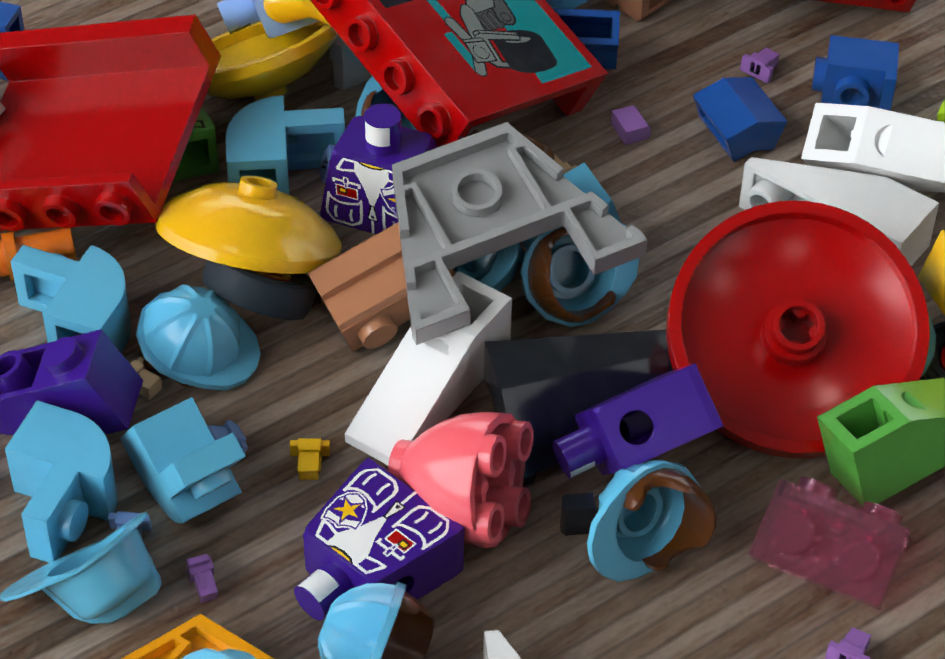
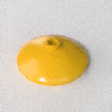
M317 21L275 38H268L262 22L232 34L227 32L211 39L221 54V58L206 95L222 99L253 96L255 101L284 95L288 91L286 85L302 77L315 66L331 47L337 33L332 26Z
M242 176L240 183H213L180 194L163 205L155 226L157 232L164 240L189 254L231 267L267 273H309L339 256L342 249V243L332 226L311 207L292 195L278 191L276 182L259 176Z

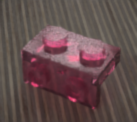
M801 476L797 485L779 479L748 555L750 558L880 610L903 552L908 551L912 541L910 529L900 526L903 516L889 508L868 501L864 502L861 510L836 501L839 493L836 489L808 477Z

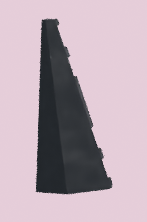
M666 329L485 341L484 378L496 412L511 413L516 420L530 422L533 428V446L529 458L525 461L523 487L534 483L537 472L558 463L553 451L552 442L579 429L575 419L577 413L654 377L673 371L668 353ZM620 422L619 429L621 436L624 438L627 436V432L623 423Z

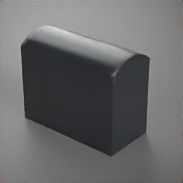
M593 492L565 494L562 497L561 532L565 536L589 534L592 520L596 516Z

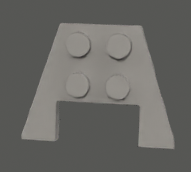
M508 122L392 164L411 331L416 345L470 324V308L448 271L452 268L563 226L593 275L645 256L647 238L633 224L626 228L608 213L609 205L592 191L584 193L563 176L564 168Z

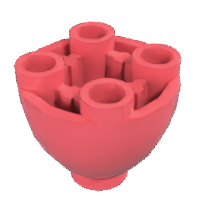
M478 412L461 414L443 420L427 429L414 441L399 440L390 454L388 472L416 491L436 512L461 524L464 527V543L482 548L496 547L507 536L511 526L522 528L529 517L531 493L527 487H523L525 461L529 458L533 446V428L530 422L516 420L511 413Z

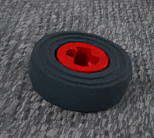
M209 260L206 262L202 275L205 287L209 290H214L217 296L258 314L285 320H303L312 307L317 291L312 280L305 274L252 271Z

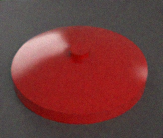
M788 200L766 203L741 211L721 222L699 241L682 265L675 281L668 304L666 339L673 370L696 364L724 425L717 429L719 432L740 445L768 455L785 458H814L826 456L817 420L819 415L872 386L920 380L928 355L930 326L927 303L919 280L906 257L885 234L869 222L843 209L817 202Z

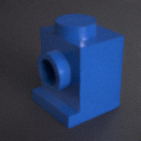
M831 35L827 58L816 57L811 91L822 92L821 103L870 106L891 111L897 81L899 43Z

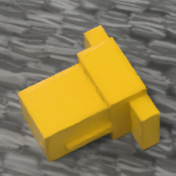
M321 438L290 440V456H298L297 472L299 473V480H319L322 456H330V440H321Z

